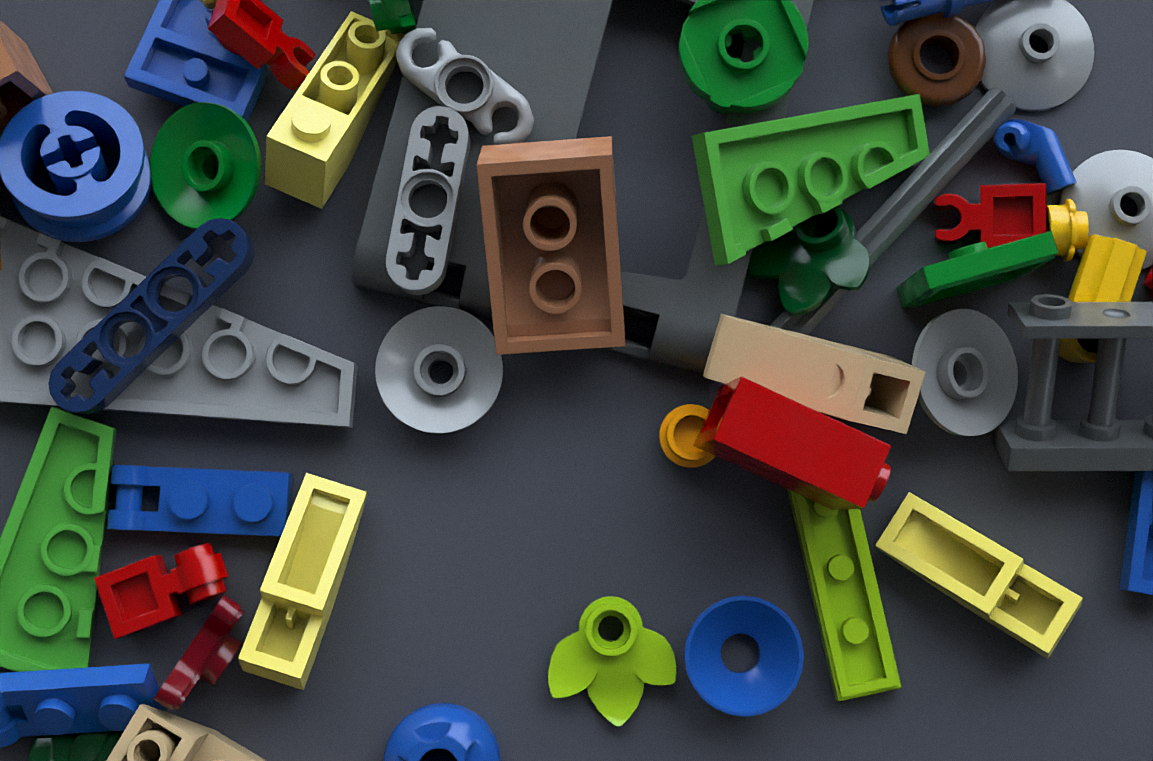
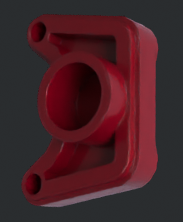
M226 595L222 596L153 700L170 711L173 708L178 711L199 678L212 687L215 685L242 644V642L229 635L244 613L240 609L242 607L240 604Z

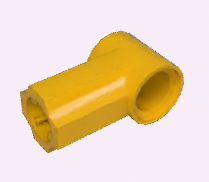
M1096 234L1089 235L1068 299L1072 302H1131L1147 251L1139 248L1136 244L1118 238ZM1061 338L1059 356L1069 362L1096 363L1098 341L1094 348L1086 351L1078 343L1077 338Z

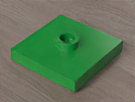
M1052 231L991 248L987 247L986 242L975 243L949 252L948 260L923 266L897 286L896 289L902 308L906 307L908 310L1019 279L1054 259V255L1058 254Z

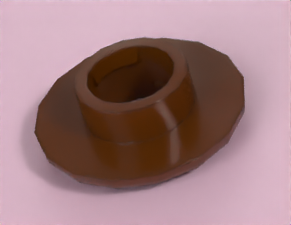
M943 12L903 22L893 34L887 53L889 72L899 90L907 96L920 94L921 103L933 107L952 105L969 96L982 80L986 65L984 42L975 27L960 15L943 18ZM934 44L944 48L952 60L951 70L946 74H935L924 68L919 56L922 47Z

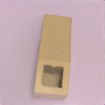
M720 314L703 377L727 384L742 376L818 412L860 424L907 434L926 372L889 355Z

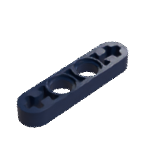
M223 218L211 219L200 225L56 364L51 371L48 383L50 395L55 403L66 411L84 415L95 414L108 407L247 272L253 263L255 254L253 241L248 233L232 220ZM219 236L221 239L228 241L236 236L237 239L231 245L233 252L236 254L234 259L227 263L218 258L204 270L215 278L208 286L201 276L185 266L193 258L197 264L203 267L215 253L210 245L215 237ZM176 277L187 278L193 288V297L189 305L181 311L171 312L165 310L160 301L161 288L165 282ZM137 322L145 330V346L135 356L122 357L114 348L113 339L115 332L125 323ZM97 349L103 358L120 367V371L116 375L112 371L102 368L91 379L89 384L95 391L91 398L80 395L71 397L70 394L76 388L74 381L71 379L73 374L80 372L89 375L103 363L92 356Z

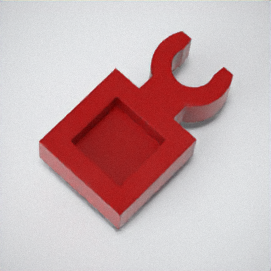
M216 1L208 30L217 36L220 43L228 51L242 56L256 69H259L266 63L277 80L293 91L303 83L310 73L305 66L315 58V53L300 39L289 37L281 31L284 20L262 1Z
M1046 183L980 185L979 203L969 204L966 199L956 194L937 196L935 198V210H954L960 217V223L957 227L950 230H935V241L940 244L951 245L962 241L968 234H980V242H986L987 247L991 248L1045 233Z

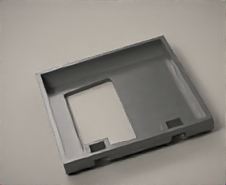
M423 0L416 29L432 28L436 32V40L431 43L417 45L413 50L412 58L416 66L421 68L430 67L436 64L438 60L437 44L442 40L449 41L459 54L479 58L490 70L527 99L535 120L532 132L522 143L577 139L613 0ZM697 0L677 1L693 6ZM791 0L801 13L807 28L814 0ZM756 39L745 41L740 58L742 62L752 61L753 51L759 48ZM460 72L449 80L446 91L453 101L467 104L478 99L483 91L484 84L476 74ZM403 76L355 250L352 283L355 287L433 307L445 306L460 309L474 317L493 322L476 164L482 146L495 145L494 135L496 133L509 132L516 127L518 121L517 114L514 109L509 107L495 110L492 115L493 131L488 135L480 134L472 122L465 120L471 145L447 268L465 273L460 296L437 290L424 295L408 294L402 291L389 276L386 268V254L411 126L421 112L440 105ZM792 89L784 99L768 109L747 114L735 112L726 114L723 129L785 118ZM439 124L436 134H425L424 139L429 140L433 148L431 168L418 163L416 171L434 169L448 177H452L454 169L443 170L441 158L445 144H456L458 139L451 137L448 125ZM423 185L416 189L411 197V210L422 218L436 217L446 207L447 194L437 185ZM703 205L687 273L684 278L670 279L621 271L624 314L657 322L651 345L625 338L626 346L598 349L703 375L720 314L736 317L752 249L747 251L745 256L730 264L715 266ZM406 225L404 234L414 233L417 237L414 255L411 258L402 257L399 265L407 269L410 280H418L422 270L432 271L434 263L428 261L424 253L426 236L428 235L436 240H440L442 231L426 233Z

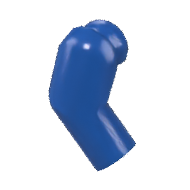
M1011 119L1002 124L995 132L994 143L1000 154L1008 159L1035 167L1041 182L1046 183L1047 195L1077 183L1058 137L1050 128L1026 120Z

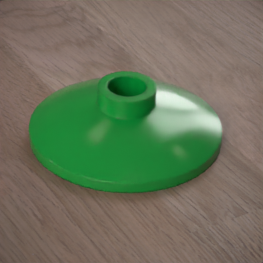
M211 102L189 104L173 113L160 128L151 151V181L156 197L164 210L173 219L190 228L197 229L200 225L211 219L223 218L235 221L251 204L258 189L261 176L259 145L254 132L245 119L231 108ZM218 159L219 170L217 175H215L214 164Z

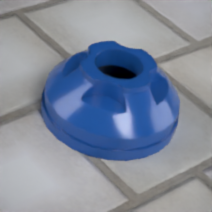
M740 595L726 597L712 603L693 622L685 640V668L693 688L713 708L729 715L747 717L760 715L775 709L790 696L797 686L803 670L804 652L802 639L795 624L783 610L759 597ZM739 633L747 634L757 644V661L746 671L735 672L729 670L721 659V647L728 637Z
M448 702L432 703L420 707L405 716L393 730L384 754V761H421L422 756L429 750L442 748L450 751L457 761H501L500 748L496 736L488 723L476 712L462 705Z

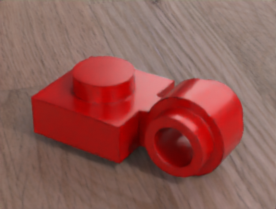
M206 543L175 554L174 559L177 567L170 569L171 573L167 571L163 556L153 555L95 577L94 579L114 639L130 636L182 616L183 614L176 597L177 593L180 595L187 594L190 605L226 593L227 588L224 580L229 578V574L222 554H214L211 543Z

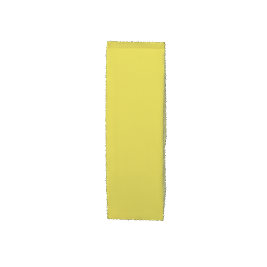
M309 473L305 474L260 588L262 598L238 657L243 671L304 690L347 566L366 502V491Z
M908 492L875 545L877 549L939 591L1049 659L1082 605V597L1024 564L1023 558Z

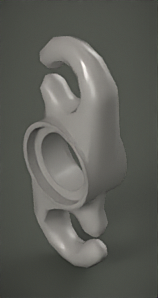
M417 28L402 38L396 52V59L402 75L437 104L458 112L464 120L472 122L477 131L483 135H488L493 131L492 115L495 110L503 107L514 109L518 117L516 127L509 132L496 133L494 135L495 145L522 143L530 135L535 119L529 102L522 94L490 70L482 60L471 55H461L449 41L442 40L437 44L438 60L436 64L421 68L414 64L412 58L413 50L419 44L434 42L436 40V32L432 28ZM472 72L480 77L484 86L478 99L471 103L461 104L453 101L448 96L446 91L447 84L455 74Z

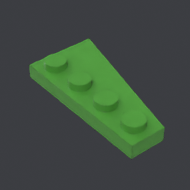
M920 94L691 136L715 266L732 263L745 256L747 251L763 242L773 241L793 230V226L816 214H823L842 204V200L863 189H870L926 159L930 153Z
M51 406L0 538V666L16 672L87 668L90 666L98 588L94 578L100 576L111 467L113 465L117 428Z

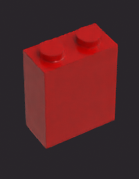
M742 376L719 387L693 445L832 510L865 509L868 500L875 502L880 497L891 472V466L884 463L891 445Z

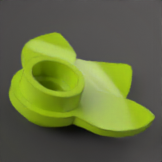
M616 596L601 597L586 607L580 618L579 630L568 635L556 645L551 655L548 670V684L552 697H569L587 688L588 695L597 710L617 727L622 726L638 707L643 694L644 683L665 686L674 684L676 681V660L668 641L657 632L643 627L642 619L637 609L627 600ZM607 616H615L623 623V632L615 640H606L599 634V623Z

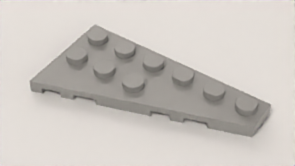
M0 216V255L2 270H0V403L60 407L50 395L48 383L51 371L146 276ZM166 284L163 285L160 292L162 306L165 310L171 312L181 311L186 308L193 297ZM212 305L103 410L353 428L358 365L296 338L255 323L231 311ZM137 322L123 324L114 335L113 343L115 350L122 357L135 356L145 346L146 333L142 325ZM97 349L92 356L103 363L89 375L80 372L73 374L71 379L74 381L76 388L70 394L71 397L80 395L91 398L95 392L89 384L91 379L102 368L112 371L116 375L120 371V367L103 358Z

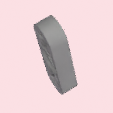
M435 106L424 110L415 118L411 126L386 254V268L389 276L402 291L412 295H424L434 291L441 285L446 276L469 157L471 140L467 124L458 112L444 106ZM439 124L448 125L451 137L458 139L456 144H445L441 158L443 170L454 169L452 177H448L434 169L416 171L418 163L431 168L433 148L430 141L424 139L425 134H436ZM426 184L437 185L447 194L445 209L441 214L433 218H422L411 210L410 202L416 189ZM406 225L426 233L442 231L440 240H436L428 235L426 236L424 253L427 260L434 263L432 271L422 270L418 280H410L407 269L399 265L402 257L411 258L414 255L417 237L414 233L404 234Z

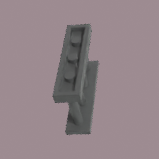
M1050 294L1036 295L1031 298V302H1009L1007 315L1023 338L1033 339L1024 415L1019 416L1017 420H1003L994 429L993 445L1007 470L1153 471V414L1148 415L1145 420H1118L1115 418L1127 338H1153V302H1072L1068 298ZM1061 338H1099L1089 413L1083 416L1081 420H1053L1051 418Z

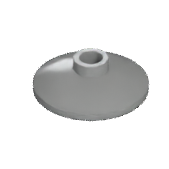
M997 0L983 13L975 26L984 42L986 65L980 85L986 92L994 87L1002 90L1014 101L1016 110L1040 112L1058 107L1071 99L1083 87L1090 75L1094 62L1093 37L1083 16L1066 0ZM1032 35L1041 37L1048 45L1047 52L1038 53L1034 51L1029 44V37Z
M1130 150L1105 151L1090 157L1073 171L1077 183L1061 191L1058 205L1064 204L1065 199L1073 200L1076 211H1085L1087 213L1089 223L1088 236L1096 234L1136 244L1139 248L1147 251L1141 270L1152 266L1153 158ZM1122 197H1130L1135 201L1138 207L1135 217L1127 216L1121 210L1120 201ZM1075 249V253L1081 258L1084 249Z
M427 307L403 317L386 334L376 358V383L387 408L406 425L426 433H452L476 423L494 404L503 380L502 355H496L494 336L476 317L452 307ZM439 361H446L453 367L451 379L444 384H437L430 378L431 367Z
M956 309L941 313L925 326L916 342L912 359L913 367L926 372L918 396L922 408L937 426L954 435L965 437L978 436L992 431L1009 414L1017 393L1018 367L1014 350L1008 337L994 320L972 309Z

